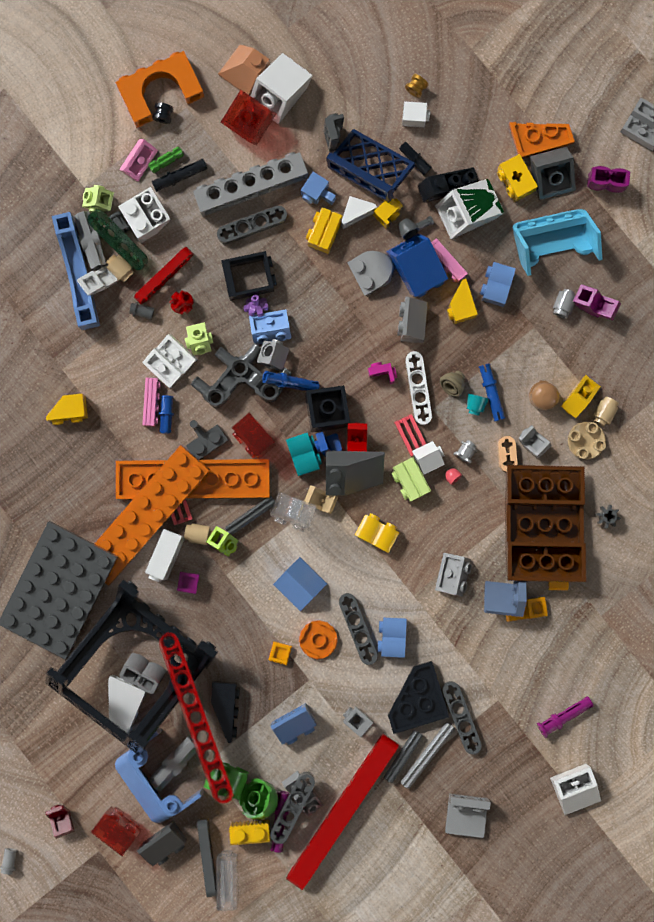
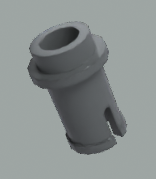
M138 302L131 303L129 314H132L133 317L136 315L152 320L154 308L139 305Z

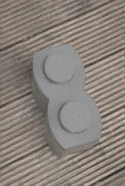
M132 653L124 664L119 676L124 681L137 685L141 690L154 694L166 670L156 663L149 662L142 655Z

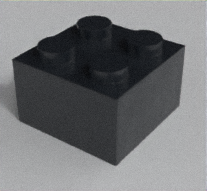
M344 385L306 390L305 399L311 432L348 427L350 417Z

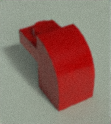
M348 423L347 451L367 452V424Z

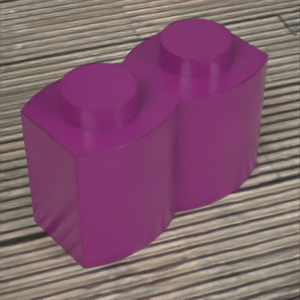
M604 166L593 167L588 174L587 187L595 191L606 189L613 193L624 192L629 186L630 171L623 168L611 170Z

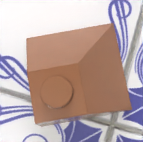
M239 45L218 75L249 96L253 90L256 78L270 66V60L255 48Z

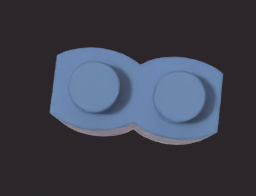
M493 262L492 267L488 266L485 277L488 278L487 284H483L480 295H483L482 301L504 307L516 268Z
M383 617V621H379V633H382V641L378 640V652H381L382 657L405 658L407 619Z

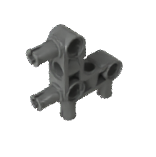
M255 343L244 356L234 357L224 348L220 347L215 356L227 365V369L213 386H209L198 376L191 383V386L200 392L204 400L214 408L222 407L231 398L232 392L239 384H247L255 391L257 396L267 402L277 400L283 391V388H279L277 385L263 383V374L253 366L252 363L261 351V348ZM240 364L246 367L245 371L241 374L235 371L236 366ZM285 367L279 372V374L286 373L289 376L292 375ZM268 388H273L275 390V395L273 397H267L265 395V391ZM214 394L221 395V401L219 403H213L211 401V398Z

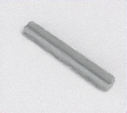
M445 723L401 780V784L405 788L409 789L452 734L454 727L451 724Z

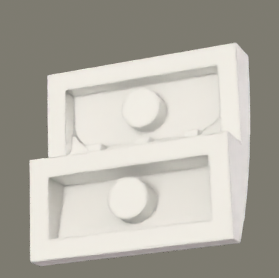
M168 334L142 363L165 385L171 388L198 359L174 336Z

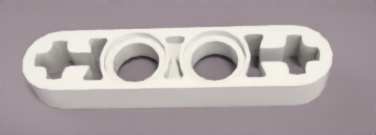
M412 351L407 355L405 363L414 419L417 424L426 425L431 421L432 412L424 362L419 352ZM414 355L415 358H419L416 366L417 369L421 367V370L410 372V369H414L413 362H409V360ZM414 374L422 376L423 380L420 384L412 382ZM423 393L426 397L425 401L418 403L415 400V394ZM427 405V408H423L424 414H428V417L425 421H422L421 418L418 419L421 410L420 408L416 409V406Z

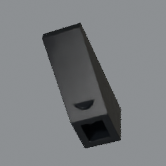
M474 167L428 176L417 186L423 203L442 199L452 190L479 182Z
M213 681L211 704L227 743H232L233 738H237V727L234 726V719H238L239 707H235L236 699L240 697V687H237L236 682Z

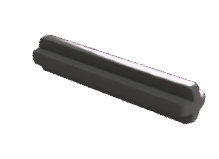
M270 496V498L264 499L225 527L226 531L233 535L276 504L273 497Z
M416 730L412 732L384 775L388 782H394L423 737L420 732Z

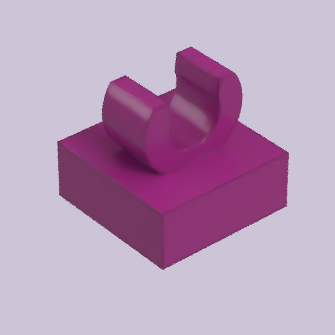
M180 572L177 591L197 594L200 575Z

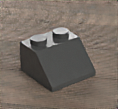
M567 147L530 156L531 172L538 186L536 190L540 200L576 190L574 158Z
M173 820L145 840L137 852L150 865L154 866L158 863L160 866L169 859L168 855L172 852L177 854L184 849L187 839Z

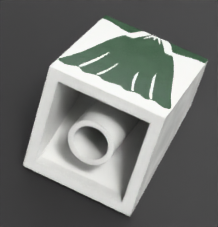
M489 179L454 189L435 205L451 239L485 225L504 213Z

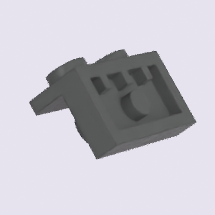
M334 113L325 118L323 132L329 152L335 151L337 144L340 143V130H342L344 122L343 114L338 115V113Z

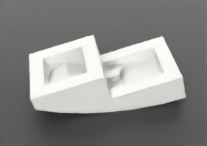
M108 265L95 272L91 271L77 279V282L88 296L103 291L118 282V279L106 268Z

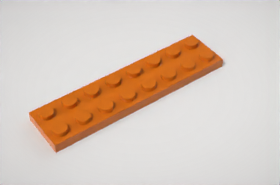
M180 445L94 543L118 556L105 582L108 586L210 472L184 446Z
M167 460L116 461V499H134ZM199 460L210 472L186 499L270 498V460Z

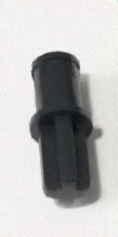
M404 142L399 147L400 151L415 163V167L423 176L432 168L421 156V153L418 154L407 142Z

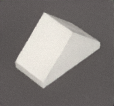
M350 196L342 218V228L344 229L372 215L377 209L376 204Z

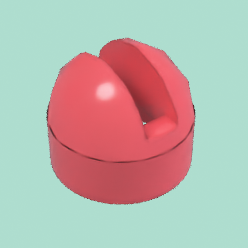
M454 468L446 472V480L450 485L456 483L462 476Z

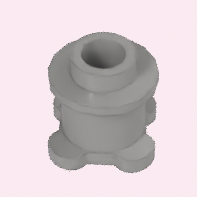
M469 440L466 443L462 441L458 452H454L453 455L465 463L471 464V458L474 453L478 452L475 449L477 446Z

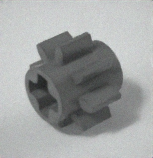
M608 505L607 509L601 506V512L595 514L599 517L597 524L603 523L605 529L609 527V524L616 527L615 521L621 519L617 517L619 509L612 510V505ZM609 512V515L612 516V519H609L607 521V518L604 517V514H607Z

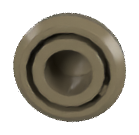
M460 371L446 373L440 378V385L447 394L456 397L461 396L465 388V376Z

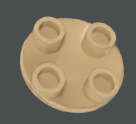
M594 422L578 423L569 432V449L580 459H593L599 456L606 447L605 434Z

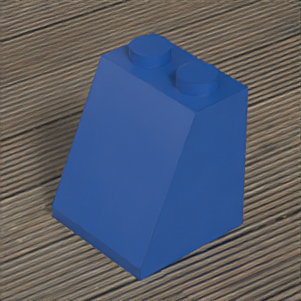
M419 233L386 251L409 293L414 297L424 296L428 293L427 290L442 286L444 281L448 279L430 239Z

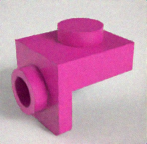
M382 362L373 363L367 370L369 378L388 374L390 384H394V379L397 378L396 369L391 367V363L383 365Z

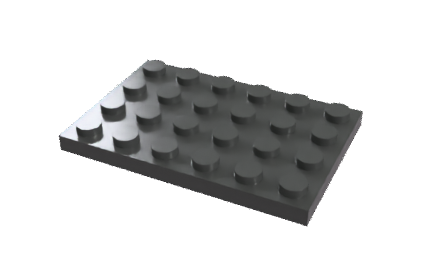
M48 521L0 617V626L66 660L118 556L52 521Z

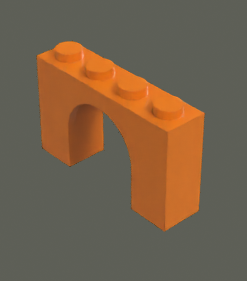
M184 51L175 52L165 60H157L152 66L142 67L136 73L130 76H122L119 78V81L115 82L136 128L154 121L144 100V93L147 86L155 79L168 78L174 81L179 86L187 105L204 98L203 90Z

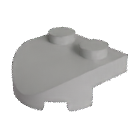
M367 251L347 262L364 296H368L381 287L387 286L392 280L394 264L385 253Z

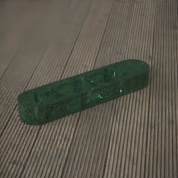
M96 209L88 215L90 226L133 269L141 270L147 265L148 258L145 253L102 210ZM108 229L113 231L115 237L109 235ZM121 243L127 245L128 251L122 248Z

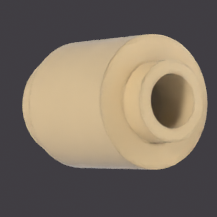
M120 254L117 257L115 255L111 256L106 262L108 264L106 268L118 280L121 279L123 282L134 273L131 269L132 266Z
M609 397L601 400L593 414L594 422L601 426H605V424L610 425L618 411L617 406L619 403Z
M192 523V525L186 526L184 540H189L190 543L208 545L206 541L213 531L210 530V526Z

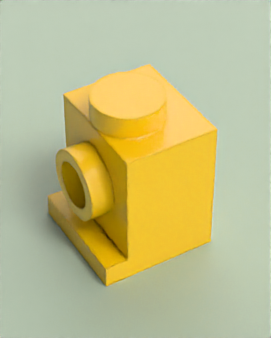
M397 198L392 199L389 203L384 201L374 211L373 216L387 229L390 224L389 221L393 222L399 217V211L403 205Z

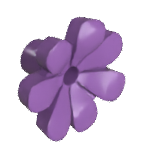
M253 295L251 299L248 298L246 305H244V311L249 312L248 315L254 316L257 313V316L261 317L264 315L262 310L267 311L269 309L267 300L265 298L260 299L259 295Z

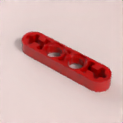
M184 247L135 294L134 299L140 305L144 304L193 257L194 253L188 247Z

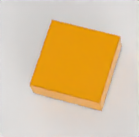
M273 641L268 660L287 665L292 646Z

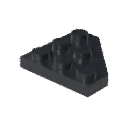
M432 660L413 666L388 713L393 734L449 718Z

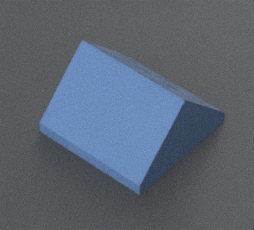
M299 557L273 585L301 611L327 583Z

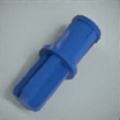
M161 396V412H159V415H161L160 433L162 434L171 433L172 416H174V413H172L174 396Z

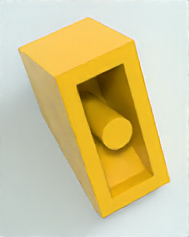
M467 279L461 281L448 306L449 309H447L449 320H453L454 324L474 319L478 315Z
M585 375L561 407L568 414L577 418L588 406L601 386Z

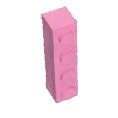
M436 238L431 243L445 272L451 275L450 278L454 282L459 283L468 273Z
M145 378L143 426L156 427V424H158L157 412H159V405H157V402L160 400L158 388L160 389L161 382L158 378Z

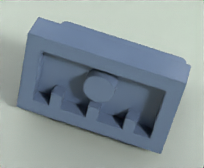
M485 581V613L523 617L527 602L526 581H513V584Z

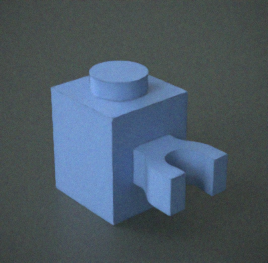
M312 172L301 189L302 199L309 204L313 202L317 205L322 198L332 205L336 200V195L327 191L329 181L315 172Z

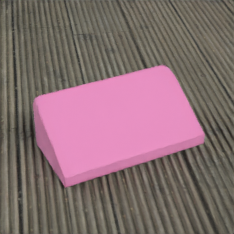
M139 139L121 166L120 171L138 182L149 166L148 164L159 150L146 140Z

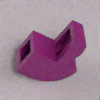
M582 284L573 300L575 305L584 312L597 318L600 316L612 321L621 305L618 300L602 296L597 289Z

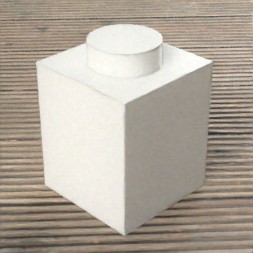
M404 102L402 126L425 127L426 121H429L430 110H427V103Z
M433 441L412 451L423 474L445 465L442 459L445 455L441 447H436Z

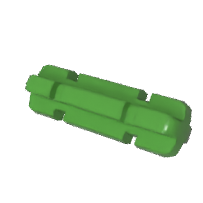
M177 146L172 149V152L169 151L157 158V161L150 162L148 164L149 168L153 173H156L161 167L164 168L173 163L176 158L183 157L182 149Z

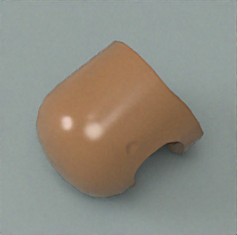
M540 380V382L535 383L531 387L529 400L535 408L549 410L557 405L559 392L553 384Z

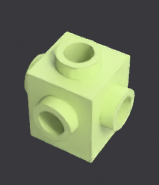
M100 185L85 188L82 207L89 209V212L94 214L111 211L114 192Z
M205 322L186 327L188 337L185 338L187 349H191L193 356L212 351L210 344L214 342L211 332H207Z

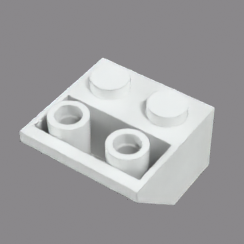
M151 187L118 206L140 244L156 235L171 220Z
M587 764L550 778L564 815L601 801L598 785L591 767Z

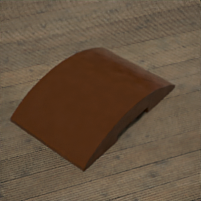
M507 465L505 489L507 581L586 582L584 466Z

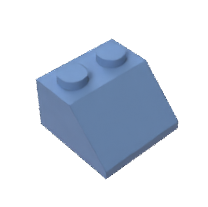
M305 703L272 721L270 727L282 745L285 743L290 745L298 740L297 736L303 733L306 736L315 731L314 727L317 726V723Z

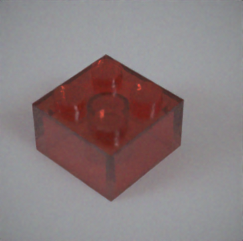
M240 89L220 123L249 143L258 145L277 113Z
M250 413L232 427L234 430L232 435L240 444L245 443L247 447L244 449L252 458L257 457L261 459L276 446L275 441Z
M111 806L92 829L91 833L119 855L123 856L142 829L139 828L140 825L135 820H129L123 816L124 812L121 809Z

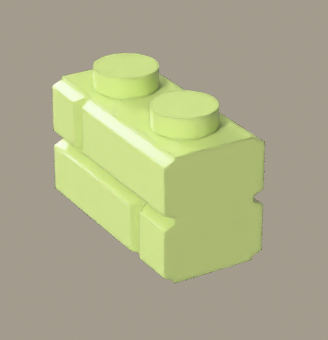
M414 457L392 468L394 472L391 475L396 483L400 482L403 488L400 492L405 500L409 499L411 502L431 492Z

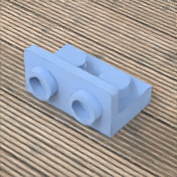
M286 309L263 313L264 315L261 317L257 315L249 316L253 342L256 345L263 344L264 341L272 342V339L279 341L291 339Z

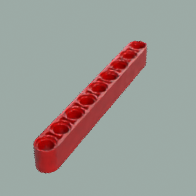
M166 633L160 638L159 647L212 796L219 803H228L233 797V790L181 645L175 634ZM170 637L173 640L174 644L171 648L164 645V638ZM172 656L179 657V666L175 667L170 663ZM178 675L186 676L187 683L185 685L178 684ZM186 693L193 695L194 700L192 704L185 703L184 695ZM193 712H197L200 715L198 723L191 721L190 717ZM200 731H204L207 734V740L203 743L197 738ZM207 750H211L214 753V758L210 762L204 758ZM214 769H218L221 773L217 781H214L211 777V772ZM222 788H225L228 793L224 800L218 797V792Z
M384 733L379 737L288 873L286 880L301 890L305 888L398 749L399 744Z

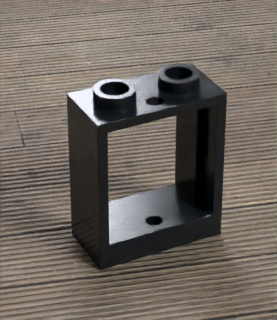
M266 251L221 260L230 301L274 292L273 286H276L277 282L275 274L271 275L272 259L271 256H267ZM263 261L268 286L236 292L231 267Z

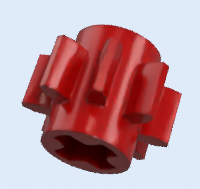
M182 290L180 293L176 291L171 296L170 304L174 312L182 315L184 312L188 314L193 309L192 305L194 302L190 293Z

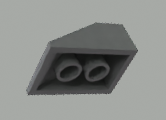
M326 451V495L346 496L383 484L385 452Z

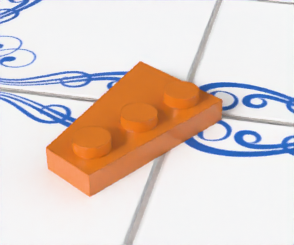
M509 122L517 153L521 155L522 159L572 145L575 142L569 124H518L516 122Z

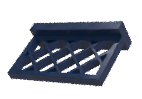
M355 129L349 133L334 153L330 152L326 157L329 169L388 203L393 199V193L415 167L413 161ZM355 136L361 139L362 143L351 145L350 141ZM373 146L377 149V152L368 154L365 152L366 147ZM363 148V155H352V150ZM350 151L351 157L341 158L339 155L342 152ZM389 155L392 157V161L381 162L380 156ZM378 157L379 163L368 165V158ZM365 159L366 166L357 167L354 165V161ZM404 163L407 165L405 170H396L397 164ZM394 166V172L383 174L382 167ZM380 168V175L373 176L369 173L371 169ZM396 177V181L391 186L385 183V178Z

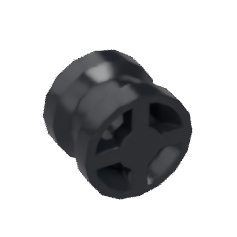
M155 103L156 112L153 114L152 119L159 123L170 124V114L174 108L166 103Z

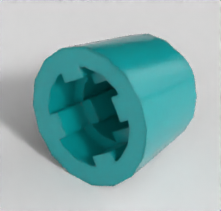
M468 394V413L480 416V412H484L489 398Z

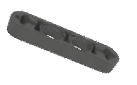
M274 206L221 226L217 231L218 240L222 244H230L281 225L287 220V211L282 206ZM276 211H279V213H284L282 214L281 219H278V217L272 218V223L269 222V217L267 216V214H270V217H273L276 215ZM264 217L266 224L260 227L256 225V219ZM240 224L248 225L249 229L246 233L238 231ZM232 227H235V232L238 235L234 237V233L228 235V239L220 237L223 235V231L227 233L233 232Z
M345 593L339 598L340 608L361 661L364 664L371 665L376 662L378 657L355 597L350 593ZM345 596L353 599V602L350 604L352 609L356 607L357 611L345 614V611H348L347 605H342ZM352 614H357L360 617L359 624L351 625L349 617ZM364 632L367 635L365 643L357 642L356 635L358 633ZM371 644V647H367L370 653H374L371 661L363 658L366 655L365 650L362 649L360 651L359 647Z
M448 681L443 685L442 692L459 737L467 753L477 754L481 750V741L463 694L457 683ZM449 685L456 687L457 690L454 691L455 697L460 696L461 699L449 702V699H453L450 693H446ZM456 703H461L464 707L463 712L460 714H456L453 711V706ZM464 721L469 722L471 725L468 732L460 730V724ZM474 732L475 735L471 736L473 742H477L475 750L467 748L470 742L468 738L463 739V736H469Z
M302 772L297 777L271 829V839L273 842L282 844L288 839L314 788L315 778L312 773ZM308 777L311 784L307 783L304 791H302L303 781L301 779L305 780ZM300 794L303 797V801L296 804L292 801V796ZM285 812H292L294 818L291 821L284 820L283 814ZM283 824L285 826L283 829L284 836L281 835L278 838L276 837V832L280 831Z
M208 819L198 820L197 828L207 898L217 896V883Z

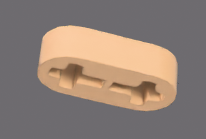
M504 436L498 441L499 466L504 472H507V466L503 465L507 461L506 456H509V461L513 462V465L518 463L516 443L510 436ZM505 440H507L508 443L512 444V446L508 448L509 453H506V448L502 447V443H504Z

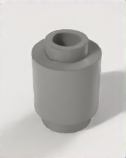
M569 289L559 291L553 306V314L555 316L567 319L568 315H571L575 305L573 302L575 292Z

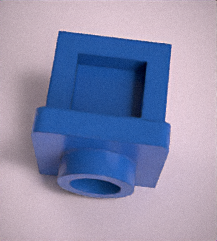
M323 432L315 434L317 438L314 441L318 452L321 451L325 457L326 451H343L337 433L325 436Z

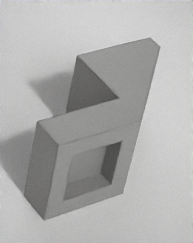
M298 771L282 782L289 793L297 777L300 775ZM301 779L303 781L301 790L304 791V787L308 782L304 779ZM313 790L302 809L307 817L323 806ZM300 794L293 795L297 804L303 801V797Z

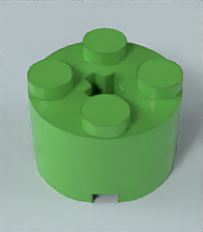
M222 762L233 790L232 798L240 800L249 772L236 766L235 768L230 766L229 763ZM214 769L211 772V777L214 781H217L221 773L218 769ZM206 779L204 788L210 790L209 784ZM225 788L220 789L218 795L223 797L228 794Z

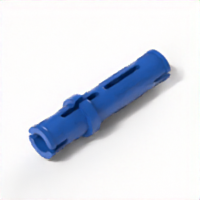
M488 363L485 364L487 372H485L484 365L479 366L484 382L482 386L486 389L495 422L499 420L498 412L501 420L505 419L506 416L504 415L496 387L497 380H494L491 364Z
M265 371L262 377L263 383L277 385L279 388L288 387L306 391L319 389L320 386L318 381L292 377L286 373L279 374Z

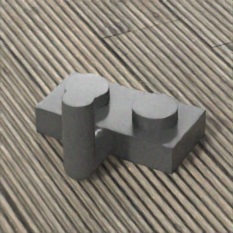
M192 420L190 422V426L198 438L187 444L186 447L198 460H201L228 441L218 424L204 432L197 421Z

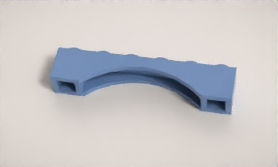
M71 212L54 215L52 220L68 274L77 325L81 330L98 327L100 322L93 295L88 296L77 282V279L88 272L75 218Z

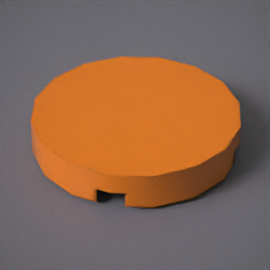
M321 620L306 624L301 630L299 637L303 652L314 659H322L331 655L336 649L338 642L337 633L333 626Z

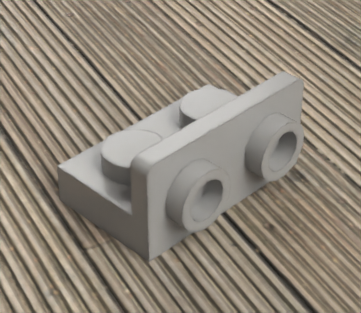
M443 553L435 590L463 596L467 590V576L472 569L471 559Z

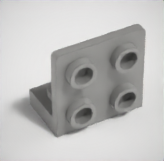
M449 793L445 832L447 834L483 838L487 810H490V800L483 797Z

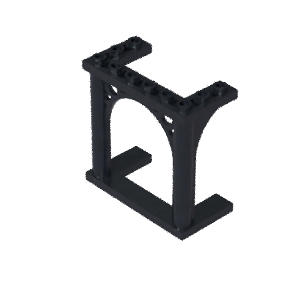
M123 579L118 585L113 604L59 670L56 671L51 667L46 672V685L140 756L150 738L179 702L171 678L164 693L135 730H132L129 734L69 689L70 683L106 640L122 632L138 631L148 634L158 641L160 638L157 637V633H160L162 636L166 633L175 634L183 653L188 656L186 662L193 682L205 668L207 669L218 652L215 650L216 647L209 641L204 642L202 640L196 647V642L189 637H183L177 627L173 625L170 627L165 623L166 620L161 615L152 613L147 604L144 602L139 603L137 601L138 587L133 582H126ZM129 613H133L136 616V624L134 626H129L126 622V616ZM120 618L123 625L122 628L116 627L117 624H120ZM141 619L144 624L147 623L146 628L140 626ZM166 637L167 640L163 641L164 645L170 648V645L174 644L170 637ZM172 656L170 663L175 667L179 666L180 663L175 661V656ZM178 675V684L185 685L187 683L186 676Z

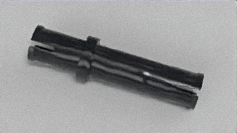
M201 158L171 173L169 171L166 175L151 182L155 191L158 192L171 185L173 187L179 181L205 171L208 168L204 159Z

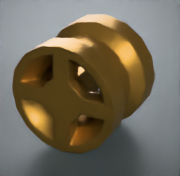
M413 74L411 82L405 85V89L414 97L420 98L423 89H426L429 84L420 75Z

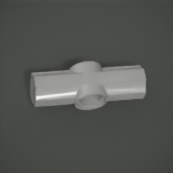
M89 211L79 212L74 215L80 234L81 246L83 251L86 252L91 270H99L107 265L101 247V238L95 229L91 213Z
M188 736L175 751H172L167 756L159 769L152 774L148 781L155 789L161 791L174 776L176 777L187 765L186 762L197 752L193 739Z

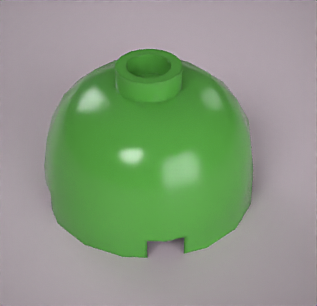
M252 779L249 784H245L241 799L239 800V805L243 809V815L251 819H265L271 816L278 806V793L274 786L262 779Z

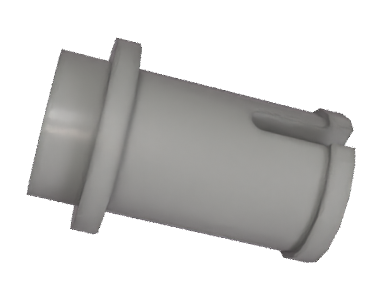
M5 848L3 863L0 869L2 874L11 875L15 871L14 862L17 850Z

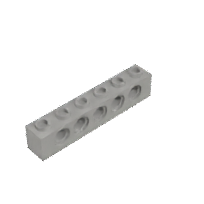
M291 152L280 160L272 159L266 165L251 167L247 172H236L228 179L220 178L215 180L214 184L198 186L193 193L203 217L308 179V172L300 152ZM289 167L291 170L289 173H282L281 169ZM271 173L273 175V177L270 180H265L263 178L264 174ZM247 180L255 181L253 186L245 185ZM230 186L238 188L234 193H230L227 190ZM214 192L220 194L217 199H211L210 195Z

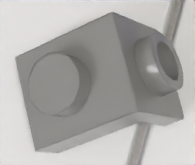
M532 425L524 429L519 437L522 446L538 459L552 446Z

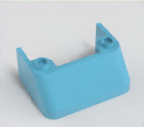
M571 210L517 222L513 225V234L520 263L527 276L531 275V267L539 262V256L564 250L575 249L581 255H588L594 252L598 260H603L601 232L586 210Z

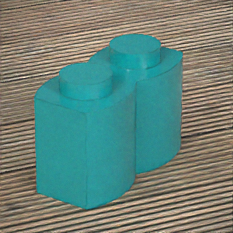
M307 432L286 439L298 477L320 469L319 465L322 462L319 453H314L313 447H315L313 435L309 436Z

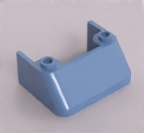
M161 728L157 729L150 740L162 732ZM129 749L115 762L117 772L148 817L155 823H162L175 816L202 797L204 790L200 789L184 802L175 795H169L162 800L140 768L148 759L146 749L140 756Z

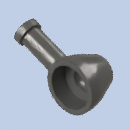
M429 216L427 219L416 224L409 218L403 219L398 224L403 240H407L415 236L419 230L434 225L432 217Z

